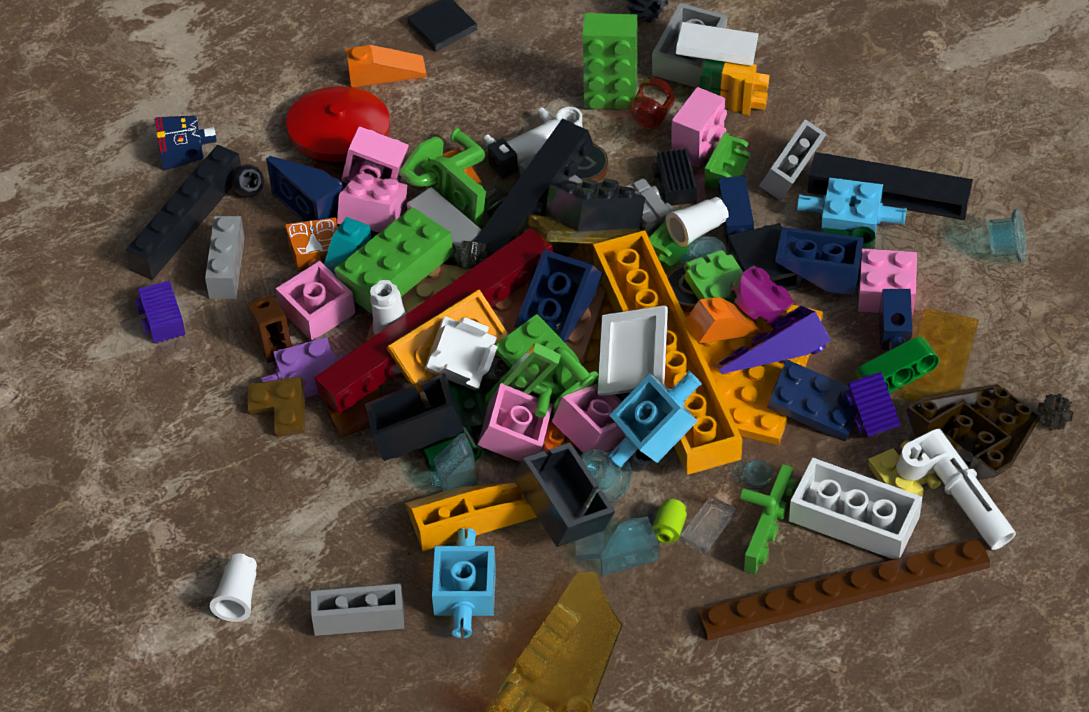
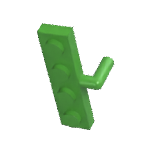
M535 342L486 394L484 404L488 405L499 385L504 384L526 394H529L531 391L539 394L535 415L544 418L548 410L552 389L541 383V381L558 365L561 355Z
M782 465L770 496L745 488L742 490L741 500L764 506V511L745 554L744 572L756 575L759 565H765L769 554L767 545L769 541H775L778 532V525L776 523L778 519L783 520L788 503L785 501L788 496H793L796 489L797 480L793 479L794 467Z

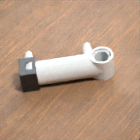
M565 107L559 110L556 118H554L544 108L538 109V114L544 121V124L508 142L504 138L496 141L490 135H485L483 141L488 147L489 164L502 179L518 172V165L540 150L562 118L582 127L581 111L574 107Z

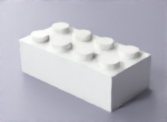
M812 458L790 501L789 521L895 560L901 558L919 520L923 497Z

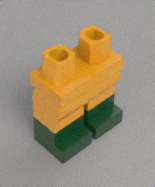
M705 59L701 72L700 88L724 97L725 108L733 112L742 111L743 115H750L751 108L765 110L768 93L765 92L768 89L770 75L756 73L757 65L755 64L748 67L742 64Z

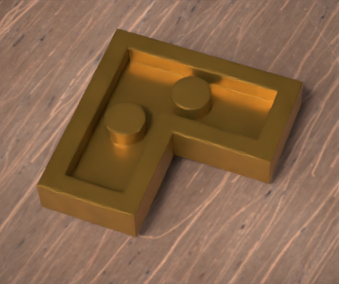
M299 376L248 385V411L252 415L274 411L275 434L279 437L305 433L304 380Z

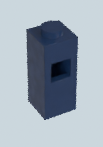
M745 176L719 178L718 198L722 200L728 210V218L723 222L726 243L728 244L729 235L753 230L754 220Z

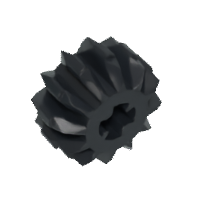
M626 0L628 3L626 8L630 14L637 15V21L650 23L653 18L658 19L661 12H665L664 7L669 2L668 0Z

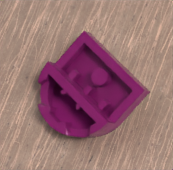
M755 266L744 271L730 289L731 293H736L735 303L743 312L753 319H757L759 316L763 317L767 325L774 324L778 317L788 311L795 303L785 288L777 286L770 280V276L766 271Z

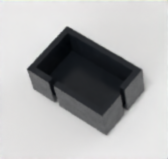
M584 179L582 183L562 180L561 184H550L545 216L576 231L639 229L646 197L635 193L636 189L619 186V182L613 179H603V182Z
M445 373L421 382V386L431 406L429 408L425 407L415 384L365 403L371 434L383 461L398 458L405 453L427 447L431 443L453 437L457 433L464 431L457 401Z
M571 443L549 449L547 454L545 451L524 457L512 477L556 547L604 531L615 513L614 508L602 490L596 493L589 507H586L599 485Z

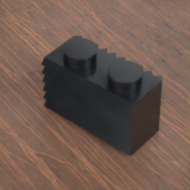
M684 148L677 151L674 149L673 151H663L662 153L657 152L656 163H652V172L654 179H659L656 187L660 197L664 199V204L669 203L671 206L696 203L697 186L688 150Z

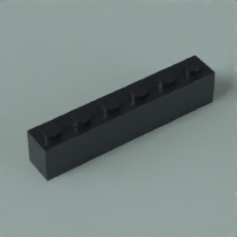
M563 118L473 242L481 257L487 259L530 228L534 230L540 219L545 217L550 184H561L562 180H569V178L573 177L577 172L579 164L592 150L594 143L587 129Z
M218 144L127 247L126 254L130 271L150 280L157 276L233 187L232 175L241 166L239 153Z
M815 152L808 176L807 193L826 195L829 178L883 184L881 198L883 206L907 208L909 211L965 220L973 179Z

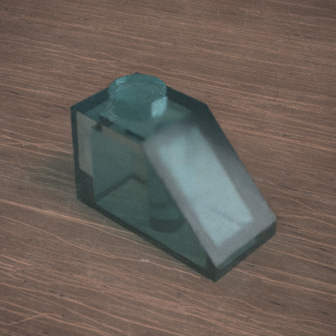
M462 433L433 459L435 471L430 472L434 488H440L441 492L457 487L476 485L474 454L466 434Z
M648 516L632 518L618 525L601 553V573L603 576L659 560V543Z

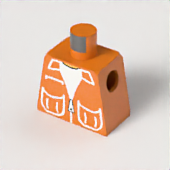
M336 218L286 224L288 244L299 272H303L319 261L323 264L325 263L332 236L338 229Z

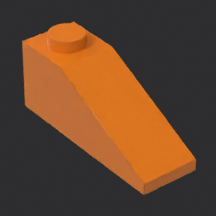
M374 45L345 48L351 87L427 77L422 55Z
M721 297L700 299L684 322L698 343L752 336L761 331L750 316L738 306Z

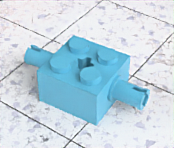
M829 178L827 194L823 198L800 194L797 211L821 214V232H823V228L853 231L855 228L865 226L871 228L876 235L877 225L880 222L905 225L907 208L883 206V203H881L883 184Z
M688 371L670 389L649 373L610 414V417L623 430L626 437L608 456L619 467H622L639 449L658 463L697 422L696 418L684 406V401L702 384L698 381L699 379Z
M462 528L457 532V546H435L432 601L434 616H454L452 634L457 638H461V628L463 627L464 638H468L472 634V616H494L496 562L494 546H475L476 531L468 528L466 538L465 528Z

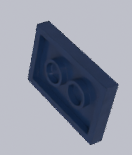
M787 359L767 405L769 409L844 441L849 436L854 417L857 414L855 405L850 407L844 392L849 389L847 385Z

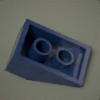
M269 156L266 158L272 194L303 222L338 218L339 194L343 191V186L336 177L332 178L324 170Z
M782 227L775 262L827 292L839 295H855L864 238Z
M543 250L514 327L519 328L538 314L566 343L591 304L603 273L591 264Z

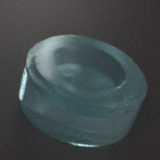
M763 460L748 462L743 471L744 482L754 489L767 487L772 481L771 466Z

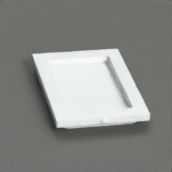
M666 305L602 315L598 378L599 396L632 392L649 373L664 384L668 313Z

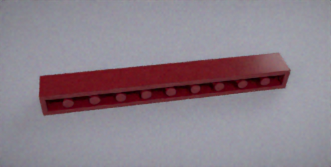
M530 228L315 376L314 379L319 396L338 414L352 407L358 400L368 393L375 391L381 384L400 373V368L387 350L389 345L477 290L481 291L492 308L532 280L543 250L553 252L552 245Z

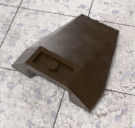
M998 384L924 397L908 406L906 410L916 439L935 429H940L968 468L974 469L977 472V480L995 478L1011 468L1041 418V415L1032 410L1030 406L1021 402L1010 394L1007 389L1002 388Z

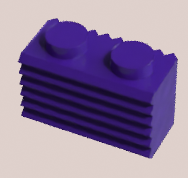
M170 280L138 289L140 298L135 299L139 315L145 314L146 318L141 319L146 335L151 334L154 343L157 344L159 341L163 342L164 340L168 341L169 338L173 339L174 337L186 334Z
M882 372L851 381L847 384L849 389L844 392L849 406L855 405L858 416L854 417V421L859 434L864 433L866 438L900 426Z

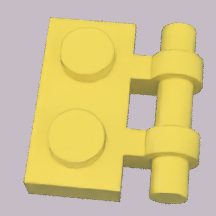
M904 441L900 446L901 449L903 450V447L910 441ZM894 448L868 459V467L880 482L910 493L923 496L924 489L921 485L927 483L931 489H936L941 484L935 471L915 481L902 478L896 470V464L900 456ZM921 451L917 458L918 461L920 460L922 455Z

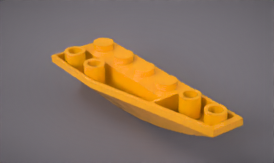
M515 482L457 487L405 503L422 551L458 541L457 532L462 528H465V536L467 538L468 528L475 530L476 535H480L537 518Z

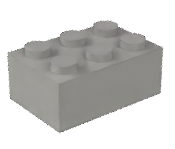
M679 3L652 53V75L700 88L701 72L705 59L676 54L682 22L727 29V15Z

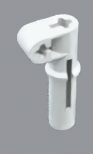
M935 429L907 443L903 447L896 464V470L902 478L915 481L935 471L945 484V492L948 495H953L992 550L1001 548L1016 535L1015 530L976 479L977 472L974 469L968 468L940 429ZM921 451L922 455L920 460L918 461L917 458Z

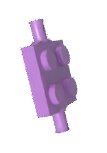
M327 337L274 351L277 373L261 377V381L263 383L300 376L304 380L305 398L318 395L314 377L347 354L336 357L330 348Z

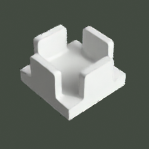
M445 316L440 323L424 370L436 375L445 373L448 380L476 391L480 386L483 375L491 367L497 350V346L494 345L497 337L487 334L489 327L466 317L456 321Z

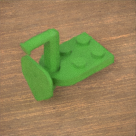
M459 128L453 130L450 141L457 142L466 150L449 159L443 156L444 143L439 137H433L419 144L399 170V175L412 186L432 187L482 230L486 191L480 184H477L464 170L484 160L485 151L469 136L461 132Z
M536 314L496 344V354L510 369L535 342L561 355L558 365L541 381V383L552 389L551 398H558L554 403L555 415L563 396L597 384L599 374L595 371L588 373L579 363L576 354Z

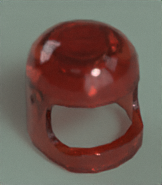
M648 77L642 81L637 95L630 105L631 116L637 124L646 128H654L661 125L675 101L669 84L655 77ZM656 86L664 90L667 96L665 103L661 105L654 99L644 96L643 87Z

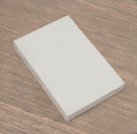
M682 22L676 54L753 66L759 34Z

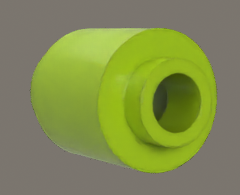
M666 499L659 506L651 528L652 534L659 542L669 544L679 540L687 517L686 506L676 499Z

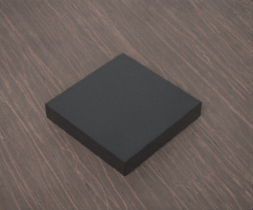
M439 0L408 16V23L435 51L478 30L477 23L454 0Z

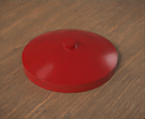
M333 86L312 91L302 96L291 106L286 118L287 135L291 144L302 154L326 162H346L348 149L359 126L387 137L390 133V115L386 105L372 93L354 87Z

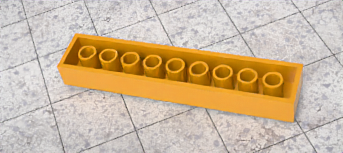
M646 231L593 244L594 266L603 273L600 281L606 289L607 297L615 313L667 306L664 385L672 389L688 371L702 383L684 401V406L696 418L697 422L674 445L686 474H693L741 460L742 437L696 339L684 324L686 317Z

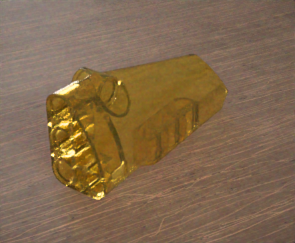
M578 572L520 654L513 665V670L483 712H571V709H575L578 712H594V700L623 626L608 602L596 572Z

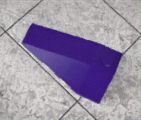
M799 306L777 319L774 324H771L773 330L762 334L758 333L752 337V345L748 348L747 346H741L714 364L713 367L715 371L725 374L808 354L815 355L826 348L825 344L831 341L816 311Z

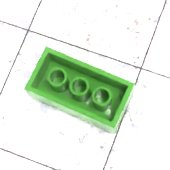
M585 13L583 25L585 109L636 110L637 15Z
M412 207L334 268L335 275L353 292L354 302L373 314L370 302L371 287L376 285L378 281L390 280L392 284L397 286L402 297L454 255L451 232Z

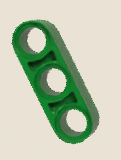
M916 337L860 366L855 373V380L882 372L890 394L932 372L939 364V357L925 338Z

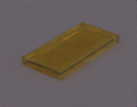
M530 215L528 222L546 241L596 244L641 231L639 228L576 231L558 221L541 215Z
M925 308L917 337L926 339L938 355L939 364L932 372L903 386L900 398L919 401L928 396L961 391L979 319Z

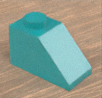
M346 217L332 236L324 263L334 275V268L372 239L370 225Z

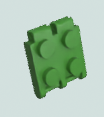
M719 250L706 255V258L700 257L685 263L684 269L686 273L684 278L699 300L721 297L737 306L735 303L737 295L736 293H731L730 289L743 274V271L732 255H726L723 250Z

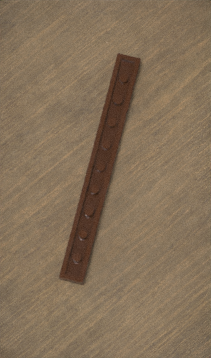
M980 538L700 609L698 610V618L708 641L988 569L991 561Z

